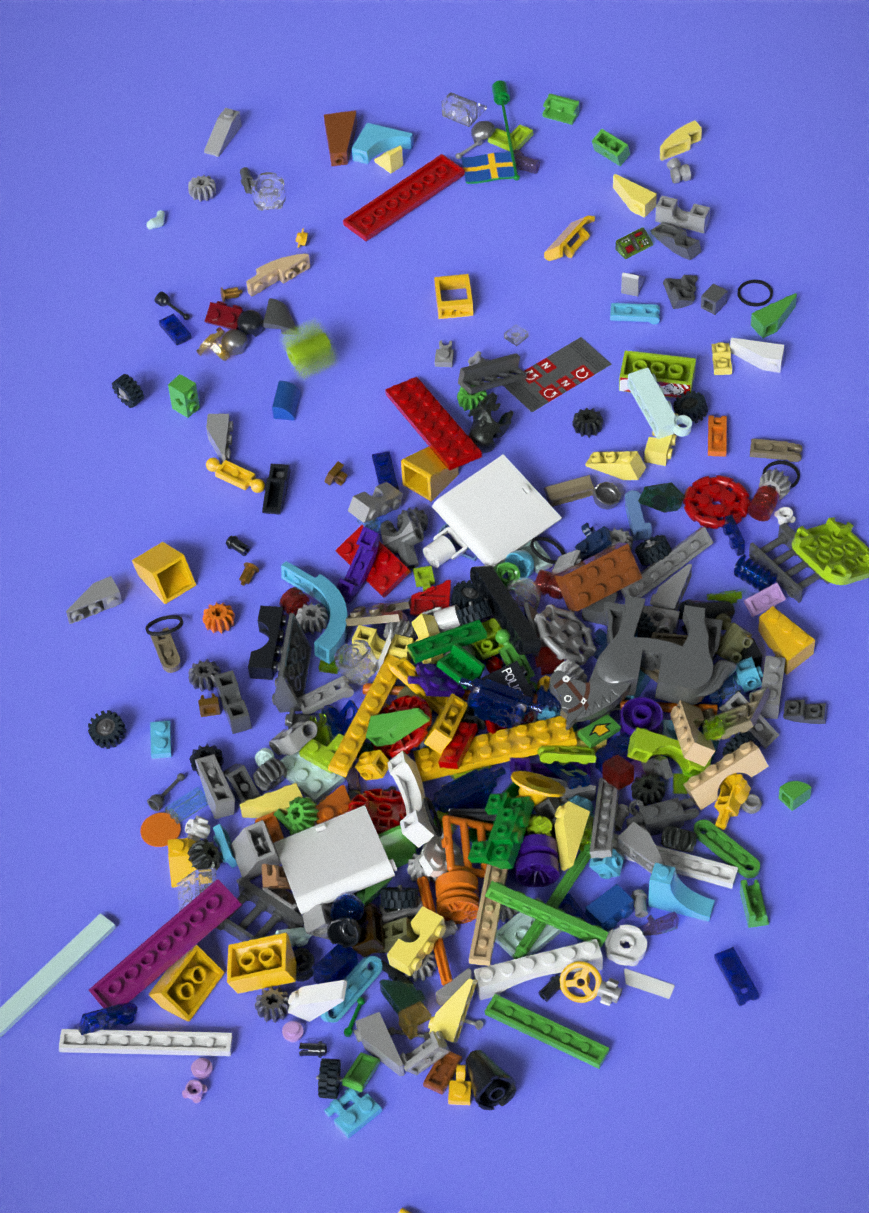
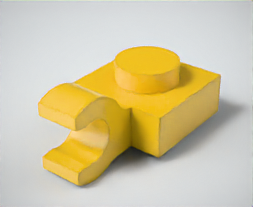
M457 1065L456 1081H449L448 1104L470 1105L472 1085L471 1081H465L466 1065Z

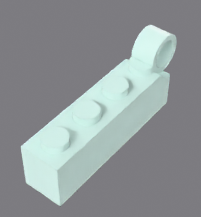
M649 368L628 374L627 386L657 439L673 435L674 433L681 437L690 434L692 420L688 416L674 414L670 401L666 400L662 387L658 386L656 376L650 372ZM685 424L687 427L681 428L678 425Z

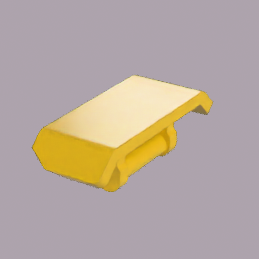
M587 215L570 223L544 252V258L548 261L557 260L563 257V251L567 257L572 258L578 248L590 238L589 233L582 226L594 222L595 216ZM578 233L580 237L570 247L567 243Z

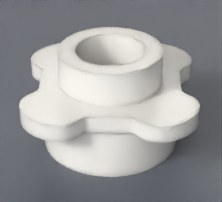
M782 507L774 513L779 525L796 521V517L793 516V511L789 507Z

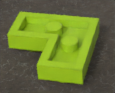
M519 124L510 134L514 154L533 136L532 129ZM496 128L492 136L488 138V143L510 152L507 132Z
M338 734L327 747L311 739L299 751V755L332 774L333 772L328 770V766L344 736Z

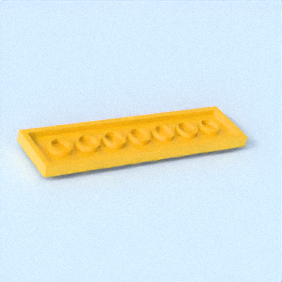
M562 716L502 729L496 731L495 734L487 733L475 736L459 769L439 767L438 761L443 751L439 754L428 747L413 752L421 780L424 782L508 762L510 758H524L537 755V750L541 745L575 746L577 745V740L573 727L566 730L567 720Z

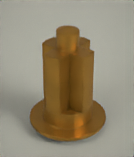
M238 287L220 288L223 302H225V299L237 298L243 292L242 289L238 290Z
M249 562L244 563L245 569L239 578L242 586H245L246 583L249 584L254 574L259 572V568Z

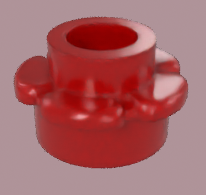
M494 656L487 659V671L491 674L503 668L501 659Z

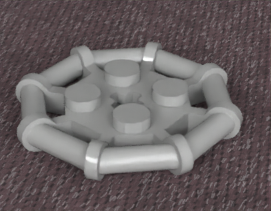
M553 604L547 605L541 613L535 615L534 619L538 626L540 641L544 642L557 655L559 660H574L577 665H585L586 661L591 656H594V652L597 651L593 643L591 628H587L574 615V611L560 609Z

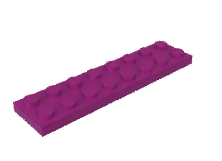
M217 879L89 989V992L110 1017L114 1016L242 904Z

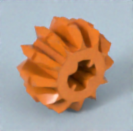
M216 602L214 606L209 604L208 609H204L202 619L207 631L211 630L213 634L219 631L222 634L223 630L229 631L230 627L234 626L235 613L230 605L226 606L225 602L222 604Z

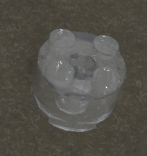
M265 172L259 174L258 178L251 181L253 203L259 211L283 208V204L286 201V192L282 177H278L273 172Z
M354 640V644L348 646L346 643L336 651L334 655L335 665L341 676H345L350 684L358 683L359 685H364L380 668V665L368 642Z

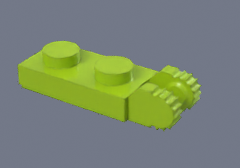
M541 745L537 750L542 763L551 764L554 761L560 763L578 762L580 764L596 763V754L593 747L590 749L586 746Z

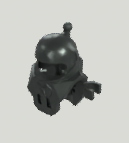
M493 392L484 397L478 403L476 409H471L468 414L469 417L473 416V424L468 436L482 453L491 452L495 448L496 444L493 439L500 438L505 434L513 416V411L510 410L501 416L498 423L494 421L491 411H497L501 404H495L498 395Z

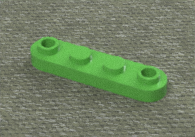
M703 819L694 824L693 832L697 835L696 839L728 865L738 867V873L743 877L754 878L759 874L760 862L712 822Z

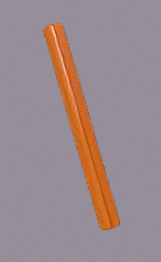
M426 876L419 877L417 884L422 905L436 913L428 878ZM441 937L435 942L433 950L441 983L445 986L452 981V975Z

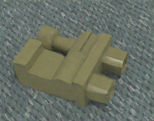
M720 614L716 619L722 620L721 630H726L724 635L720 634L717 654L723 659L737 664L742 658L740 654L742 649L750 647L753 643L752 634L732 622L728 615Z

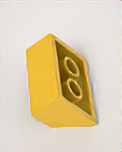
M287 933L228 945L227 983L237 994L296 982V960Z
M195 945L164 972L148 995L162 1009L189 1022L225 972L198 945Z

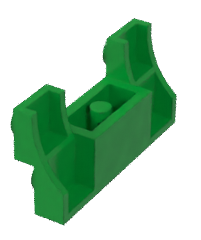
M509 793L490 794L485 811L488 815L497 816L488 841L473 842L468 856L471 863H484L500 869H513L534 807L530 796L511 798Z

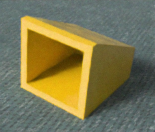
M426 447L401 460L403 486L431 502L459 475L458 467L449 471L430 447Z
M164 542L159 543L132 560L138 576L164 604L196 586L184 554Z

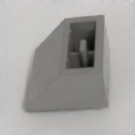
M263 820L245 827L230 845L242 878L249 879L262 873L263 864L281 865L275 845Z

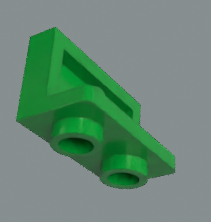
M457 643L453 645L449 654L438 660L436 665L465 689L481 678L485 668L483 663Z

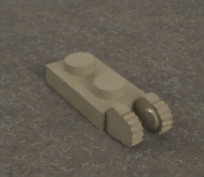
M752 438L750 457L787 459L789 462H800L802 459L800 452H802L803 447L798 443H788L787 441Z

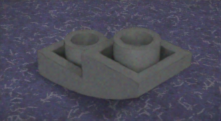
M805 700L785 701L783 717L786 720L800 723L826 724L827 705L826 703L806 704Z

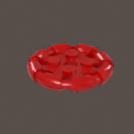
M722 475L710 478L705 476L697 479L692 483V486L686 489L683 497L684 510L692 521L700 523V526L710 529H718L719 527L726 529L740 523L742 518L747 516L751 501L748 499V491L740 482L736 483L733 478ZM715 501H717V502H720L721 504L714 505V504H712V503L715 502Z
M407 695L393 700L390 706H385L380 714L419 708L430 720L394 744L377 747L371 742V745L374 747L373 750H381L389 759L390 757L394 758L401 751L408 755L412 748H417L427 736L428 732L426 730L431 726L432 712L428 707V703L419 696L413 695L410 697Z
M367 790L363 794L356 795L348 805V812L365 805L377 834L401 825L400 821L406 817V808L401 792L395 790Z

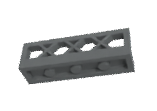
M514 353L460 368L458 384L468 393L474 394L527 378V374L518 367L520 356Z

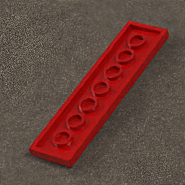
M441 154L345 218L343 225L364 241H368L464 176L465 170Z
M418 377L385 389L386 396L449 471L482 457L481 450Z

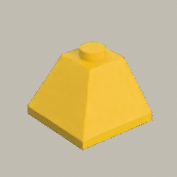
M193 839L168 840V859L172 888L213 883L212 873L203 875L201 872L197 873L196 868L192 867V863L188 861L189 855L187 852L197 842Z

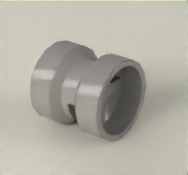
M688 164L682 165L679 168L677 166L670 168L673 184L679 183L682 180H691V171Z

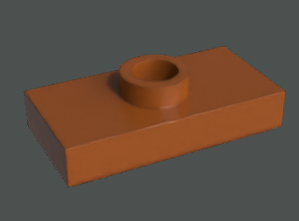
M450 1051L435 1062L423 1082V1087L443 1095L449 1085V1081L452 1080L456 1073L457 1065H460L463 1060L462 1056Z

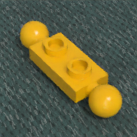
M214 457L206 461V468L209 471L215 472L216 477L245 491L251 486L252 491L255 493H261L265 489V482L262 479H256V475L253 472L227 460L222 464Z

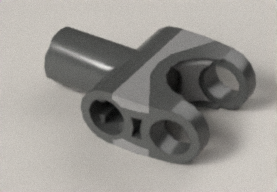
M407 510L403 512V523L399 531L394 528V525L389 520L382 522L380 528L384 546L394 555L399 553L400 561L411 570L419 565L414 545L422 542L424 535L416 514L412 510Z

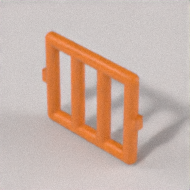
M444 815L442 817L444 833L442 847L445 848L447 870L449 872L466 871L474 874L476 877L485 878L487 864L480 863L481 869L472 868V863L468 859L470 853L468 827L477 829L478 841H486L485 831H491L493 823ZM451 824L460 826L464 866L455 865Z

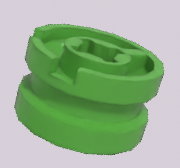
M504 562L493 567L507 589H511L519 583L520 571L515 564ZM507 573L508 578H503L502 575Z

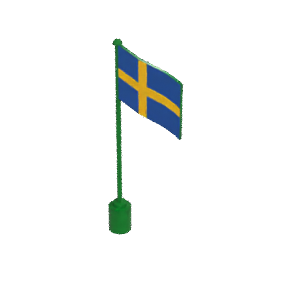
M499 80L492 84L494 102L502 106L510 152L461 157L463 169L465 170L466 184L484 183L500 179H514L516 181L520 179L517 173L505 104L510 101L508 85L505 81Z

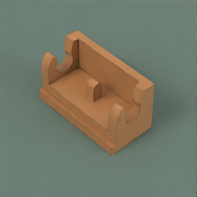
M262 865L263 888L291 890L283 866Z

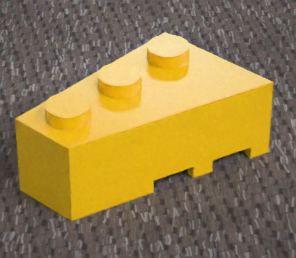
M774 606L759 616L758 631L767 646L774 652L775 657L786 658L784 668L786 675L814 654L815 639Z

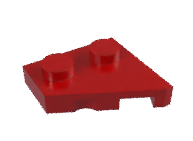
M446 580L442 584L411 595L410 615L419 616L421 613L437 607H441V609L449 607L451 580Z

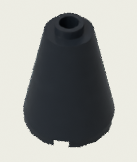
M687 599L681 602L679 607V620L683 619L685 605L705 608V618L716 619L720 614H726L732 619L735 614V608L729 601ZM684 623V626H681V627H682L684 633H685L686 635H688V634H687V629H686V626H685V623Z
M483 1050L470 1052L466 1058V1066L478 1106L483 1110L491 1111L495 1110L494 1106L500 1104L502 1107L514 1097L517 1090L514 1079Z

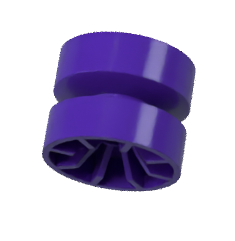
M637 697L624 704L621 709L620 737L623 743L629 747L630 736L637 727L662 735L663 711L656 701L650 698Z
M532 834L523 837L515 863L516 880L520 884L527 887H545L558 880V847L555 839L542 834Z

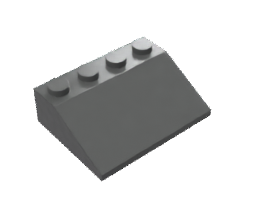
M294 613L289 614L283 647L280 648L281 659L277 666L278 677L275 678V694L272 695L273 705H276L280 713L290 712L291 707L295 708V711H302L300 708L301 704L297 698L305 694L312 647Z

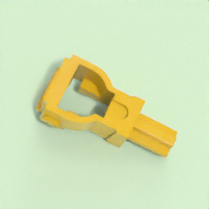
M737 773L727 776L719 786L720 794L714 807L719 812L715 826L721 830H725L730 817L738 816L740 806L748 798L751 789L747 780Z

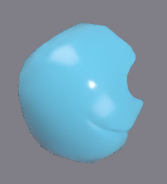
M516 550L506 557L505 562H510L518 567L520 578L525 579L533 574L535 569L534 559L529 552Z

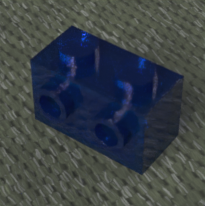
M625 731L621 735L615 736L608 745L599 748L596 752L595 768L605 777H613L635 760L627 757L630 736Z

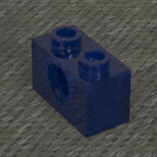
M337 944L312 968L314 981L317 984L346 978L358 965L357 952L351 947L343 948L342 945Z

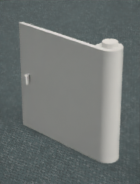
M504 454L438 498L432 506L485 566L491 565L492 567L499 563H504L508 554L519 550L532 541L533 538L539 536L562 519Z
M365 805L274 842L301 915L320 904H329L394 877V872L397 871L394 860H389Z

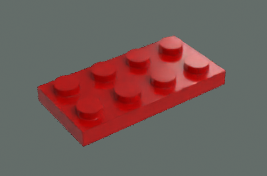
M363 525L335 550L349 565H351L360 546L356 542L364 527ZM379 541L374 563L365 581L385 598L411 571Z

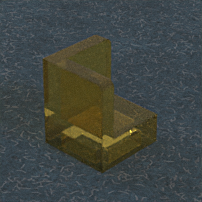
M420 1001L399 1012V1026L411 1040L417 1037L418 1025L430 1020L432 1015Z

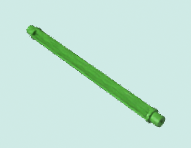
M592 835L576 857L574 865L568 869L546 902V905L558 908L590 860ZM537 919L534 920L516 947V951L513 954L514 959L522 958L528 954L547 925L546 923Z

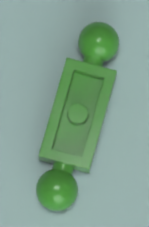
M498 630L495 639L504 646L498 651L506 666L518 661L520 666L524 665L528 673L525 676L527 682H532L536 692H538L537 684L529 679L535 676L525 655H519L509 641L510 633L508 630Z

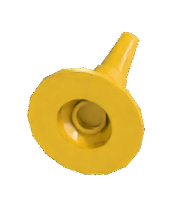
M515 771L510 777L515 784L520 786L517 797L530 796L534 806H537L548 797H562L566 793V789L559 782L537 773Z

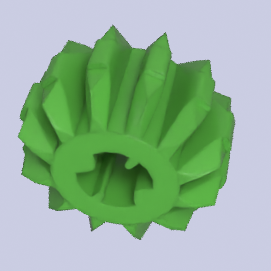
M460 387L457 394L459 407H463L464 411L476 409L478 403L487 396V392L484 390L470 394Z
M295 797L294 800L289 801L290 807L285 808L288 811L285 818L289 819L287 825L292 826V829L296 831L315 826V821L319 820L316 816L319 810L315 809L317 803L313 802L309 797Z

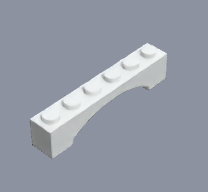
M401 751L387 763L390 775L393 776L401 792L406 808V817L400 821L402 834L419 848L431 840L434 832L425 809V793L417 764L404 751Z
M594 939L474 969V979L478 980L476 990L479 999L492 998L494 994L500 996L501 992L537 977L562 973L567 965L577 961L588 962L595 966L598 971L603 970V956L598 941ZM575 968L570 972H577L583 968Z

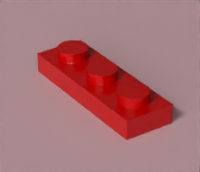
M459 723L452 740L445 747L438 761L440 768L459 769L478 730L477 724Z

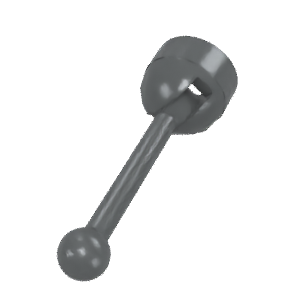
M179 773L177 779L162 794H153L147 800L148 806L156 812L160 811L165 804L164 797L179 781L185 779V775Z

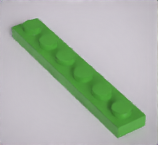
M491 881L485 897L584 941L597 939L600 948L609 933L600 926L584 922L580 917L566 914L559 908L550 907L543 901L532 899L521 891L507 888L506 885L500 882Z
M494 994L485 1009V1015L598 1069L601 1068L609 1054V1047L497 994Z

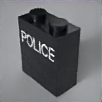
M518 661L474 681L476 686L480 685L486 689L483 702L491 717H500L510 712L518 700H522L526 704L535 700L534 694L537 693L532 682H527L525 676L528 673L524 665L520 666Z

